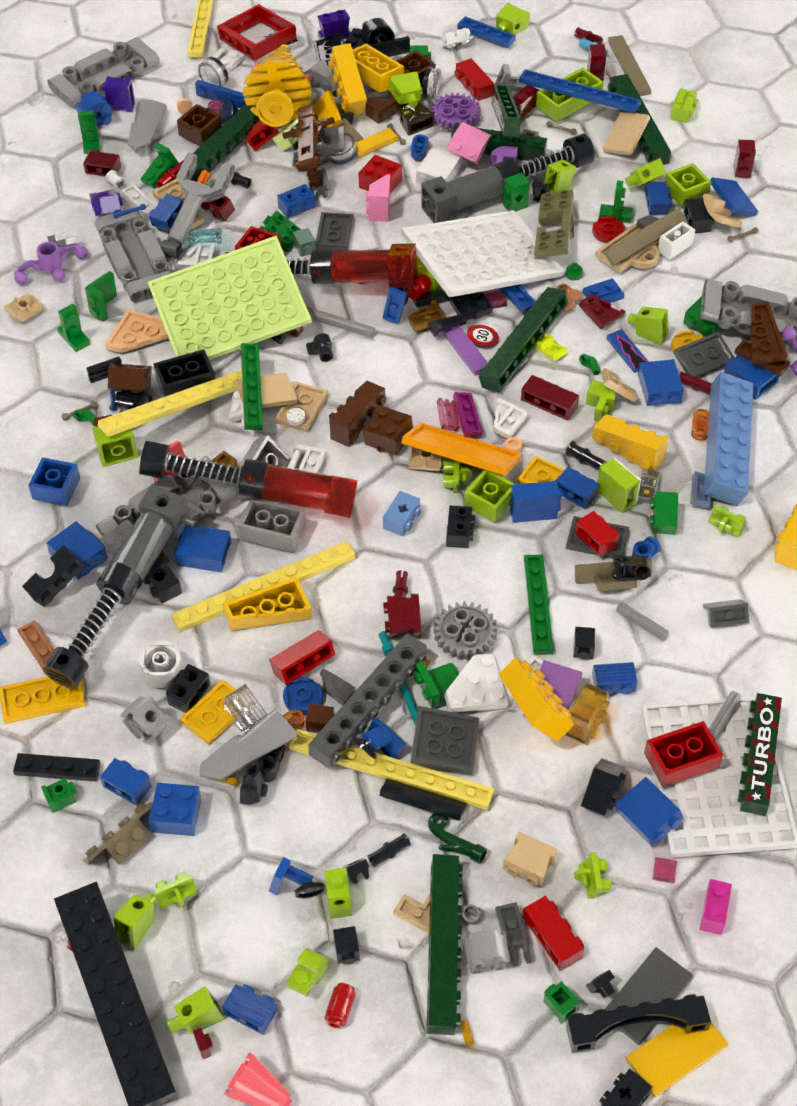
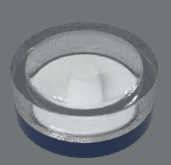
M345 133V151L328 154V160L333 164H345L354 159L358 152L354 137L349 133Z

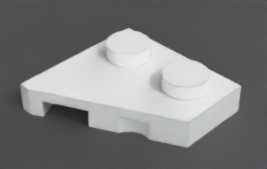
M198 242L194 249L186 254L187 258L183 262H178V268L185 269L213 259L216 250L215 243Z

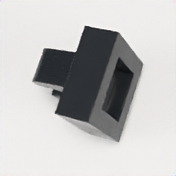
M534 180L532 191L535 197L533 200L540 202L541 194L550 192L549 185Z
M364 858L342 867L346 868L347 876L353 884H358L356 877L359 873H362L364 879H369V865Z
M610 970L605 971L587 983L586 987L590 993L597 990L603 998L608 997L615 992L610 983L615 977Z

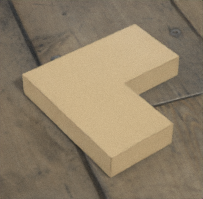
M607 368L602 370L601 375L604 386L633 402L636 401L638 396L635 389L622 383L619 375Z
M404 894L394 909L393 915L429 933L430 894L424 904Z

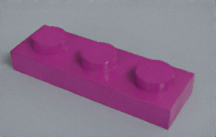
M455 392L453 399L464 437L481 438L483 430L472 393Z

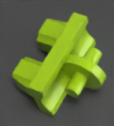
M444 461L443 473L454 474L443 475V487L453 488V493H459V480L462 483H467L468 480L472 479L473 472L467 466H462L459 469V461Z
M715 505L708 522L717 526L718 531L721 533L726 531L739 537L746 518L740 514L735 515L731 513L729 508L725 506Z
M590 852L589 858L583 860L578 865L579 870L574 872V878L577 881H581L582 886H586L588 898H595L599 893H607L611 889V882L608 878H601V874L607 871V861L597 858V853Z
M184 871L176 874L175 881L167 883L164 880L155 884L156 889H154L161 909L178 902L181 908L185 906L183 899L198 893L192 875H187Z

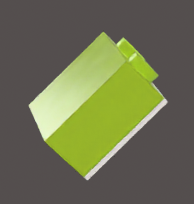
M615 457L608 462H604L599 467L598 493L621 513H624L637 503L641 479Z

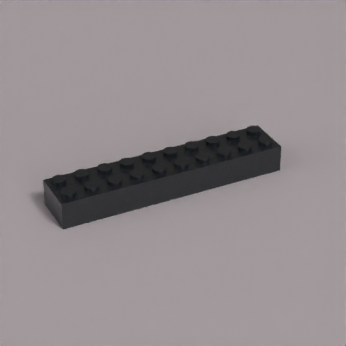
M97 881L54 898L128 1106H162L178 1099Z

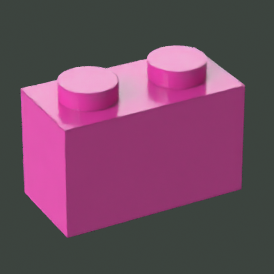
M714 879L709 880L699 930L722 935L726 924L732 884Z

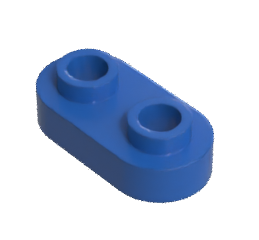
M420 134L413 137L411 157L415 160H422L427 154L428 137Z

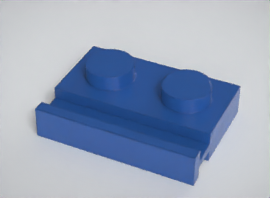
M613 278L583 288V294L586 298L593 294L609 303L624 299L625 295L624 292H621V288Z

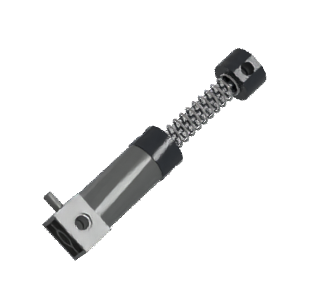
M580 134L566 139L561 152L556 150V153L551 152V155L546 153L545 157L542 155L540 159L535 157L534 161L530 159L529 163L525 161L524 165L519 163L517 166L512 159H507L446 182L442 176L421 183V208L433 223L450 221L451 215L457 218L458 211L499 196H504L503 186L505 178L522 173L525 177L528 176V179L529 177H534L535 174L545 173L549 164L560 160H565L576 168L592 163L595 158L594 146L586 134Z
M151 484L138 505L141 515L96 582L98 589L102 592L100 600L97 599L96 606H92L93 611L88 612L89 617L84 618L85 623L80 625V631H76L77 636L72 637L73 642L68 644L69 649L56 647L44 665L43 672L51 680L69 689L77 688L89 668L88 663L84 660L85 654L89 653L88 647H92V641H96L97 635L101 634V629L105 627L104 622L109 621L108 616L113 615L112 610L117 608L116 604L131 603L169 538L178 539L186 525L191 527L196 525V520L189 516L185 497Z

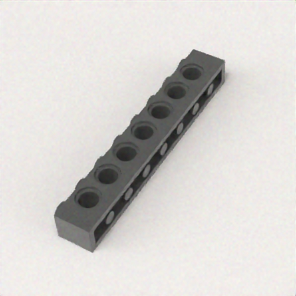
M407 633L309 743V756L327 768L333 763H337L342 756V752L353 745V739L365 731L369 721L378 716L382 706H386L390 702L395 691L399 692L404 681L413 676L416 664L425 662L427 658V645Z

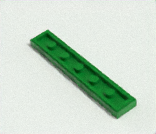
M241 343L244 430L262 431L259 344Z
M543 554L524 555L533 655H552L554 650Z

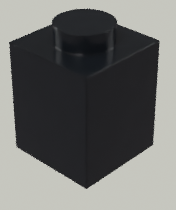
M575 627L573 657L593 659L595 628Z
M355 926L333 929L337 963L349 965L360 960Z

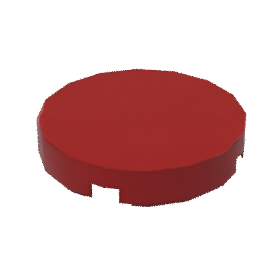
M608 216L599 218L597 222L593 223L592 228L593 236L603 243H609L625 231L623 222Z

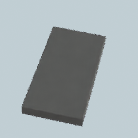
M655 947L605 1010L612 1011L623 1005H627L629 1008L636 1007L643 1002L660 1003L666 998H674L675 1000L692 979L693 974ZM637 1023L618 1029L639 1045L656 1023Z

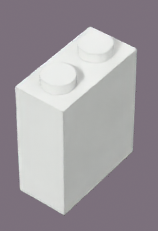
M431 148L416 170V183L421 184L440 176L446 182L453 180L461 169V156Z

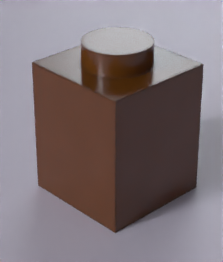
M310 703L305 721L306 731L319 733L335 715L334 707Z

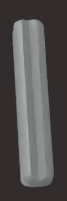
M620 602L617 606L616 612L659 639L665 640L669 631L624 602Z
M735 691L729 693L709 727V731L715 741L740 700L741 695Z

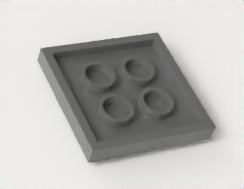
M419 706L410 764L472 775L479 717Z

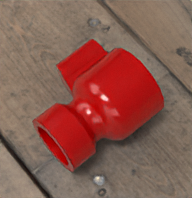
M420 274L416 279L412 278L407 283L409 298L417 300L421 294H425L432 286L431 279L424 274Z

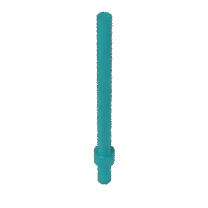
M382 631L378 635L383 645L382 651L387 656L394 649V646L390 643L385 631ZM404 681L400 690L416 725L418 710L407 683Z

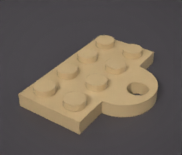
M634 224L597 250L595 257L618 273H621L629 266L648 269L655 266L659 261L660 252L657 248L659 246V239L612 267L604 252L641 230Z

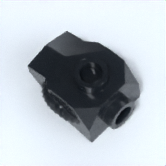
M259 763L252 764L247 770L246 775L243 776L240 787V804H256L261 802L262 797L267 795L268 785L265 784L266 778Z

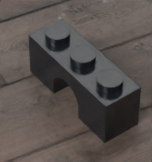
M65 545L50 558L55 566L54 572L50 577L44 578L35 573L22 586L31 598L43 607L49 604L86 566Z

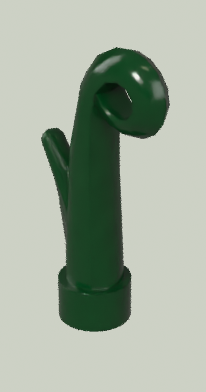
M436 813L430 816L428 819L429 830L447 844L439 845V850L460 853L470 857L471 860L478 864L482 863L487 854L486 847L471 843L443 830L448 823L447 817ZM437 820L442 821L440 824H435Z

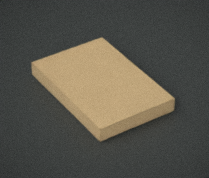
M621 111L602 147L603 152L632 155L650 120V116Z
M287 372L260 376L262 408L297 403V397ZM236 379L235 385L243 403L242 379Z
M295 382L293 389L297 397V403L282 405L275 417V423L309 432L329 393L328 390ZM293 408L302 409L305 413L304 423L298 426L290 425L287 421V412Z

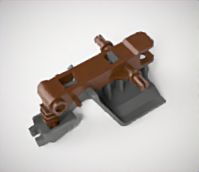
M309 104L298 109V128H291L290 131L283 132L282 135L284 139L290 137L298 138V141L293 144L292 166H296L299 172L307 171L308 187L315 194V201H318L320 195L323 198H327L328 191L330 190L326 169L318 170V166L321 165L319 157L345 151V127L326 128L328 125L335 124L334 118H323L319 121L318 115L313 114V106Z

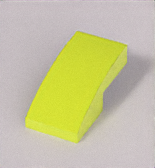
M547 333L535 346L538 351L552 361H556L567 354L566 347L555 343L554 337Z

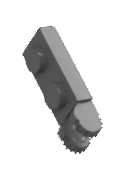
M517 902L495 907L501 932L502 930L506 932L512 966H518V957L515 949L521 947L525 962L531 963L532 959L528 947L529 941Z

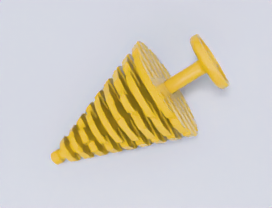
M281 45L250 71L251 73L247 75L244 84H247L243 88V96H246L244 98L246 105H255L250 110L264 124L272 127L286 125L298 116L297 111L300 107L311 103V100L308 99V97H312V90L309 88L311 87L310 83L286 45Z

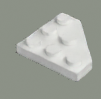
M493 654L473 655L444 695L449 712L507 708L509 703L501 678L498 675L499 672Z

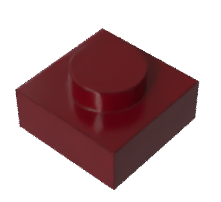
M201 1027L193 1030L202 1059L211 1057L210 1048L213 1047L209 1034L204 1035Z

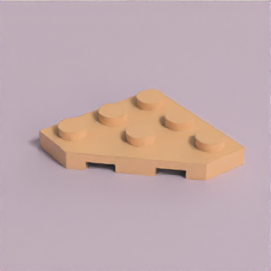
M128 309L105 343V347L111 351L124 353L168 339L169 337L161 318Z

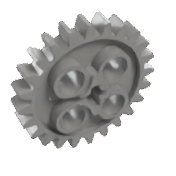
M464 601L463 606H460L456 602L454 608L448 605V611L442 609V615L437 614V620L434 621L433 627L434 640L438 641V647L443 646V652L450 651L449 656L456 653L457 659L464 655L467 660L468 655L472 657L476 653L480 655L483 654V650L489 652L490 646H494L498 632L497 621L493 619L492 613L488 614L487 608L481 610V604L474 607V602H471L470 606H467Z

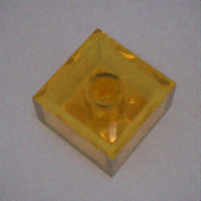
M586 683L570 711V718L575 725L566 733V736L586 745H589L592 739L595 740L600 731V728H598L600 723L604 724L608 717L607 710L610 706L608 701L609 692Z

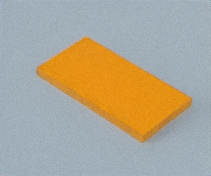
M422 422L406 433L401 442L408 446L504 476L516 466L522 456V453L474 438L464 437V435Z

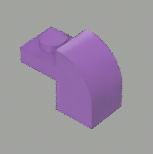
M501 146L493 150L490 166L507 159H512L517 164L518 147Z

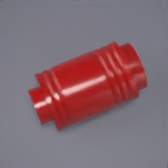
M338 983L334 987L324 1016L330 1027L340 1028L346 1025L356 996L353 986L346 983Z

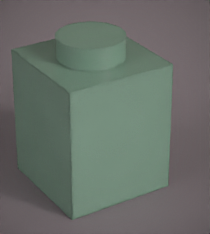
M309 228L293 232L294 246L300 257L310 255L312 250H316L315 239Z

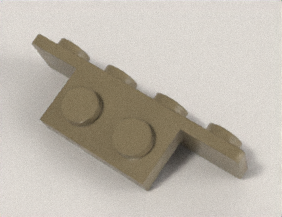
M648 558L647 561H648V564H649L650 569H651V574H650L649 577H651V576H652V560H651L650 558ZM613 562L575 565L576 584L595 582L598 591L603 592L637 588V580L618 581L612 578L615 568Z
M142 802L134 809L135 814L131 818L127 816L118 823L120 828L114 833L111 830L103 836V843L98 847L96 845L92 846L85 853L87 855L83 859L85 864L92 861L105 849L119 865L152 836L139 818L152 807L153 803L145 804Z

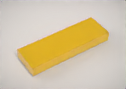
M387 128L356 142L358 148L356 156L360 158L398 141V136L390 128Z

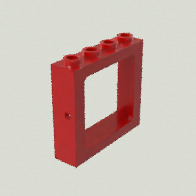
M260 4L217 26L220 40L255 61L276 50L281 45H285L297 38L296 27L293 23ZM258 23H263L278 31L257 44L239 34Z

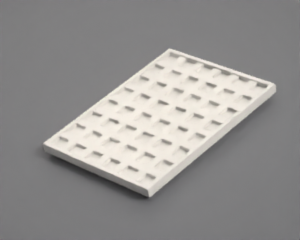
M756 697L740 698L717 737L716 743L723 754L720 768L663 788L654 773L656 787L681 810L684 818L679 827L672 829L666 834L670 858L797 848V829L777 748L770 803L766 816L740 811L741 803L737 802L739 789H743V784H740L741 771H745V766L742 765L743 755L748 751L744 744L746 735H750V730H747L748 718H752L749 706L751 700H755ZM726 699L642 705L641 710L647 740L704 721L709 729Z

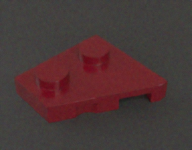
M593 294L579 303V307L600 329L623 317L626 312L623 309L618 311L612 308L611 303L603 301Z

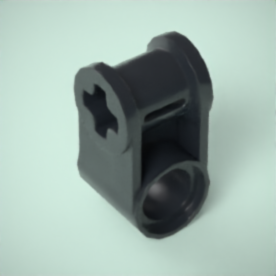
M616 556L613 558L615 568L612 578L615 580H645L651 574L648 561L643 556Z
M285 744L258 759L257 763L261 766L266 782H272L276 779L280 763L284 757Z

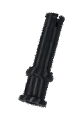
M575 441L568 445L565 455L578 459L579 463L589 464L599 470V467L604 462H607L590 453L591 451L588 448L584 449L577 445Z

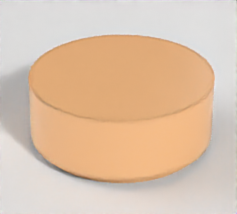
M181 98L176 104L181 114H185L193 107L188 98Z
M509 437L504 442V448L520 453L522 451V441L517 437Z

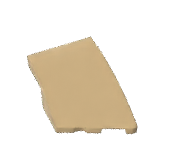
M714 194L703 195L706 209L713 219L721 224L737 228L741 227L742 222L731 217V211L724 207L726 201Z

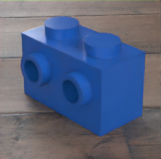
M306 184L277 195L278 208L287 219L316 207L315 194Z

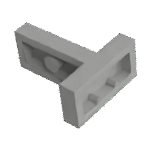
M508 64L502 65L494 84L509 86L510 91L516 92L521 91V89L527 86L526 84L519 83V77L511 76Z

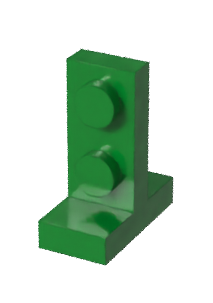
M94 110L78 112L84 154H88L90 150L100 151L99 131L96 126Z
M157 143L154 147L158 156L140 178L142 183L153 189L157 186L156 181L162 178L170 167L174 168L179 164L171 150L160 143Z
M617 180L614 205L601 204L599 218L608 216L617 218L619 222L631 223L633 208L624 207V201L621 200V198H625L626 188H623L624 181Z
M71 304L59 310L61 326L57 327V331L75 352L91 345L88 337L82 332L77 307Z

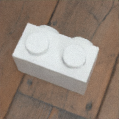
M681 222L660 236L658 242L659 252L669 260L693 245L695 229L685 222Z

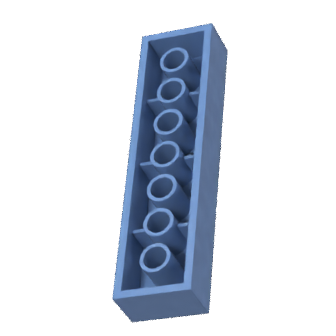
M720 372L711 384L703 495L738 506L748 495L753 383Z

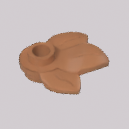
M563 283L556 288L566 291L568 305L564 308V312L571 311L574 308V301L582 299L581 292L572 289L568 284Z

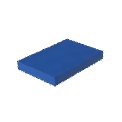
M715 177L710 179L712 187L720 198L726 201L725 204L731 213L756 216L759 212L736 181Z

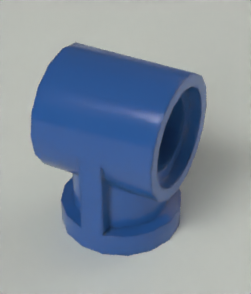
M648 536L644 541H638L634 544L632 556H643L646 559H651L661 551V546L654 537Z

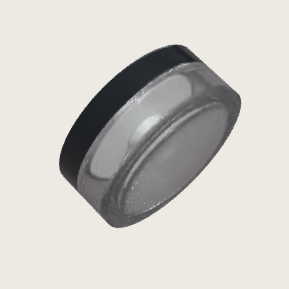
M208 57L198 66V73L202 81L218 86H224L228 82V72L217 58Z
M428 67L422 80L423 98L435 100L441 85V69Z

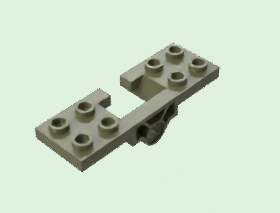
M573 190L541 194L538 220L539 224L544 227H537L534 250L535 258L569 254L570 239L574 238L572 215ZM562 223L561 229L546 231L545 225Z

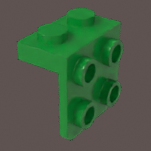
M277 210L271 217L268 215L262 222L265 224L264 226L261 225L259 229L280 235L281 248L286 252L294 244L293 232L301 230Z
M108 271L85 287L89 312L93 317L100 319L102 322L108 319L106 304L117 296L114 274L111 271Z
M424 662L416 664V673L413 675L417 685H420L424 699L428 701L431 708H436L446 704L444 695L459 673L453 663H447L427 670Z

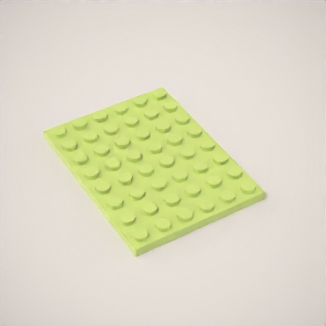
M277 236L148 282L176 357L204 349L208 359L211 360L241 349V343L254 344L312 323Z

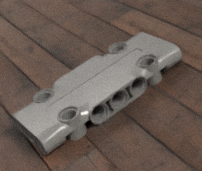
M135 37L125 43H115L111 52L108 49H102L77 61L74 67L67 66L63 68V75L58 74L48 79L47 83L53 93L69 107H73L78 102L80 103L81 97L88 92L96 91L99 94L105 95L102 85L106 81L107 76L120 79L130 77L133 80L134 77H141L145 74L146 70L160 64V59L155 51L138 37Z
M137 210L120 215L119 218H114L113 213L97 218L94 225L102 239L106 255L117 278L121 279L123 288L127 291L131 301L137 303L153 298L148 282L171 274L153 231L148 229L147 222L142 217L140 211Z
M706 279L702 291L700 319L718 323L723 329L735 327L738 332L751 335V304L769 302L782 341L785 340L782 337V331L786 327L795 329V339L797 340V297L793 298L790 302L783 293L751 285L740 287L734 281H727L725 285H722V282Z
M208 456L202 458L203 462L209 460L210 463H213ZM179 472L175 477L167 475L152 484L185 497L189 516L196 520V524L203 520L205 514L214 513L217 510V506L236 495V491L230 485V482L225 481L223 484L221 480L215 482V479L210 478L208 481L206 477L201 479V476H195L194 478L190 474L188 476L185 473L179 475ZM149 487L133 496L129 500L128 506H118L113 516H109L96 524V528L102 537L126 519L134 526L141 515L138 505ZM170 537L168 542L172 541L175 538Z

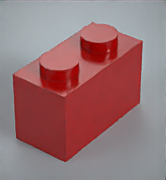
M595 511L590 512L576 522L575 534L598 556L602 557L618 546L619 534L617 530L605 522L604 518Z

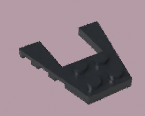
M444 290L427 291L425 294H421L417 300H412L416 308L431 305V301L434 299L437 303L449 301L457 314L455 316L428 322V328L434 337L438 336V333L441 331L448 332L452 330V327L460 324L462 326L466 324L467 320L472 318L476 320L492 313L493 308L482 291L449 297Z

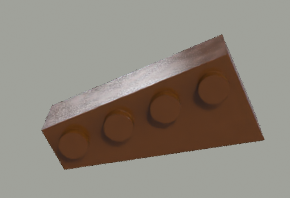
M367 380L355 391L354 397L349 396L346 399L345 405H339L337 407L338 412H332L329 415L330 439L350 447L353 441L355 442L358 439L360 432L377 408L385 404L387 400L385 388Z

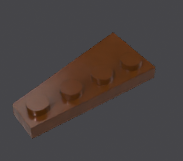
M769 302L751 304L752 365L786 361L788 355Z

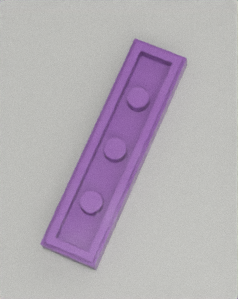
M459 324L453 326L452 330L448 332L441 331L474 376L478 375L488 362Z

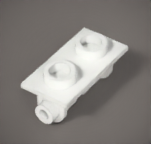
M466 28L456 30V37L454 31L443 34L441 41L445 45L442 48L447 47V49L456 47L457 43H461V45L469 43V40L473 38V36L469 37L470 30Z

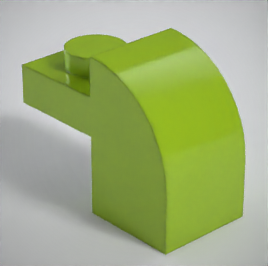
M592 380L587 391L586 404L596 407L594 421L599 422L608 411L613 412L615 392L604 386V383Z
M306 948L298 957L297 965L286 982V987L307 997L314 983H320L329 967V959Z

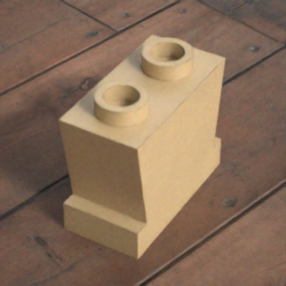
M518 832L514 847L504 859L503 870L511 876L525 879L530 885L543 887L549 865L554 866L557 860L558 849Z

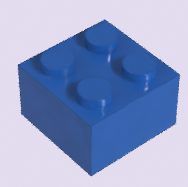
M42 457L28 485L32 499L68 506L80 481L78 466L74 463Z
M157 783L149 818L152 833L195 836L202 799L199 786Z

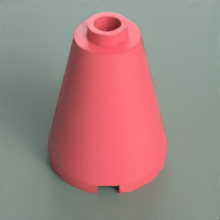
M249 1052L246 1056L249 1061L245 1060L244 1064L240 1065L228 1085L229 1089L224 1092V1095L251 1106H290L292 1100L289 1099L291 1093L255 1055Z

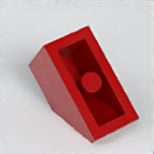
M260 120L252 127L245 139L252 149L256 151L277 135L279 131L276 127L264 124Z

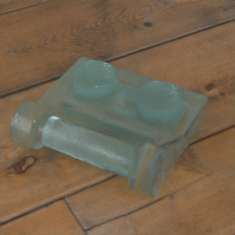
M222 228L189 230L188 245L211 242L222 244L223 230Z

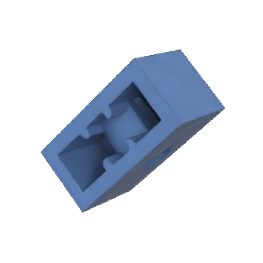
M399 491L383 516V529L400 536H404L407 530L410 531L415 517H419L422 510L420 498Z

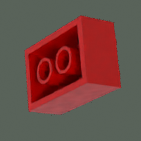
M704 721L646 741L644 754L662 788L720 768L723 758L719 746Z

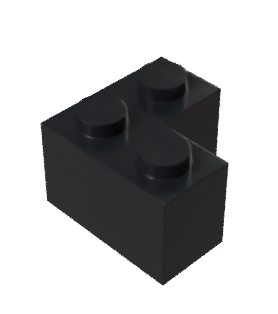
M601 758L593 768L581 807L604 816L609 810L612 811L616 799L613 798L615 791L619 792L627 776L623 774L625 767Z

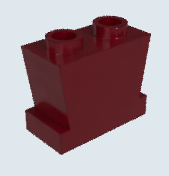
M411 594L410 598L387 596V602H383L384 614H388V621H385V633H389V639L404 636L407 633L413 634V637H421L419 594Z

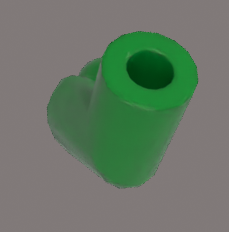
M587 354L579 356L581 365L591 368L593 375L601 373L595 357Z
M77 409L73 413V417L77 421H89L93 426H97L98 420H100L88 409Z

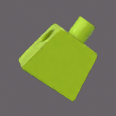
M506 3L497 14L496 28L516 34L529 26L530 13Z
M417 71L389 77L388 89L397 102L401 105L408 103L410 107H416L421 98L422 91Z
M659 158L630 172V176L625 178L627 186L635 185L637 188L666 174L661 159Z
M565 160L551 163L547 166L544 183L549 185L551 193L566 190L571 186L573 175L577 169Z
M642 307L637 315L630 313L627 322L635 325L636 335L662 345L669 335L668 309Z
M346 868L325 870L324 878L330 919L352 916ZM343 900L344 903L337 905L335 901Z
M147 893L144 898L139 895H133L115 914L114 926L120 943L133 950L138 946L154 922V905L158 902L155 895Z
M204 986L174 1006L177 1016L168 1020L167 1024L172 1034L185 1028L190 1035H193V1030L200 1027L204 1030L223 1021L225 1017L217 999Z

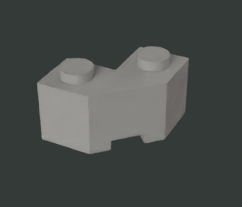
M321 60L304 72V74H310L312 78L311 86L319 82L325 92L327 90L334 92L338 89L337 85L333 83V71L329 69L327 62Z

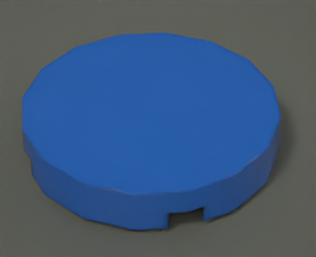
M301 677L292 681L283 691L285 707L296 715H307L310 703L322 705L323 703L321 685L314 682L311 678Z

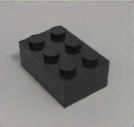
M204 349L153 363L156 380L163 397L216 379Z

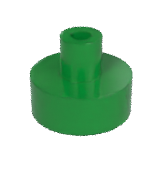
M578 263L568 265L566 277L573 281L581 279L582 267Z

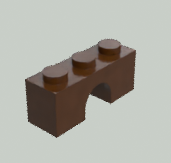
M388 89V100H383L376 96L366 102V116L379 124L398 113L401 104L397 102Z

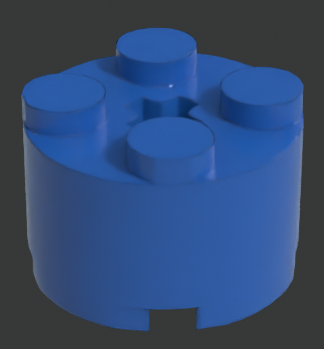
M96 91L88 92L81 97L82 100L76 105L77 113L94 110L97 127L109 124L112 121V107L101 93L99 94Z

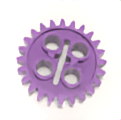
M458 92L456 95L453 93L450 96L445 94V97L440 96V99H435V102L432 103L431 111L434 113L436 124H441V127L447 126L448 130L450 127L453 129L454 125H461L462 122L472 126V123L477 124V120H480L481 105H479L478 101L475 102V98L471 99V95L465 97V93L459 95Z

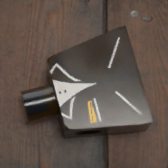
M418 102L416 107H410L408 103L400 106V123L408 136L434 126V113L420 102Z

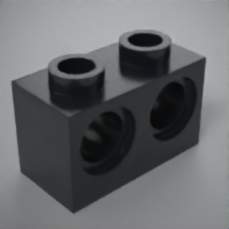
M188 664L184 670L182 669L179 672L173 685L171 684L166 690L168 705L184 713L190 710L211 685L209 673Z

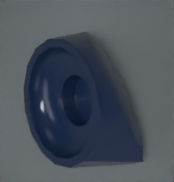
M228 99L224 102L219 112L222 124H225L239 111Z

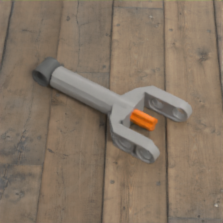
M193 153L186 155L176 176L186 198L169 232L168 240H164L161 244L164 255L179 258L182 252V244L201 203L215 201L224 197L234 176L235 166L233 164L226 163L222 166L215 184L211 188V186L206 185L211 176V173L207 172V170L201 172L197 182L191 181V177L197 167V155Z

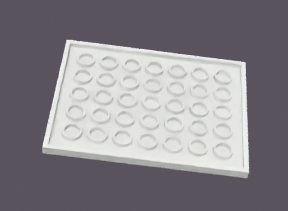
M514 210L402 228L401 230L403 238L449 297L562 277L564 274L563 268L552 256L535 258L536 236Z

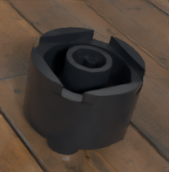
M373 18L363 23L361 39L365 44H373L395 39V34L384 19Z

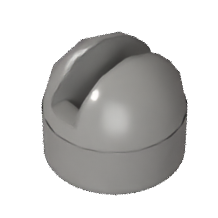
M472 904L466 905L462 910V919L469 924L475 923L480 915L479 909ZM467 912L468 914L474 916L475 918L472 919V918H470L469 916L465 915L464 913Z

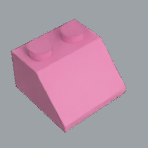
M462 122L454 133L447 150L478 165L491 135Z
M385 175L369 185V192H366V202H369V204H366V214H369V221L389 222L390 175Z

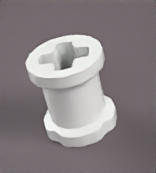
M111 170L106 174L105 181L112 184L117 191L126 186V179L120 177L115 170Z

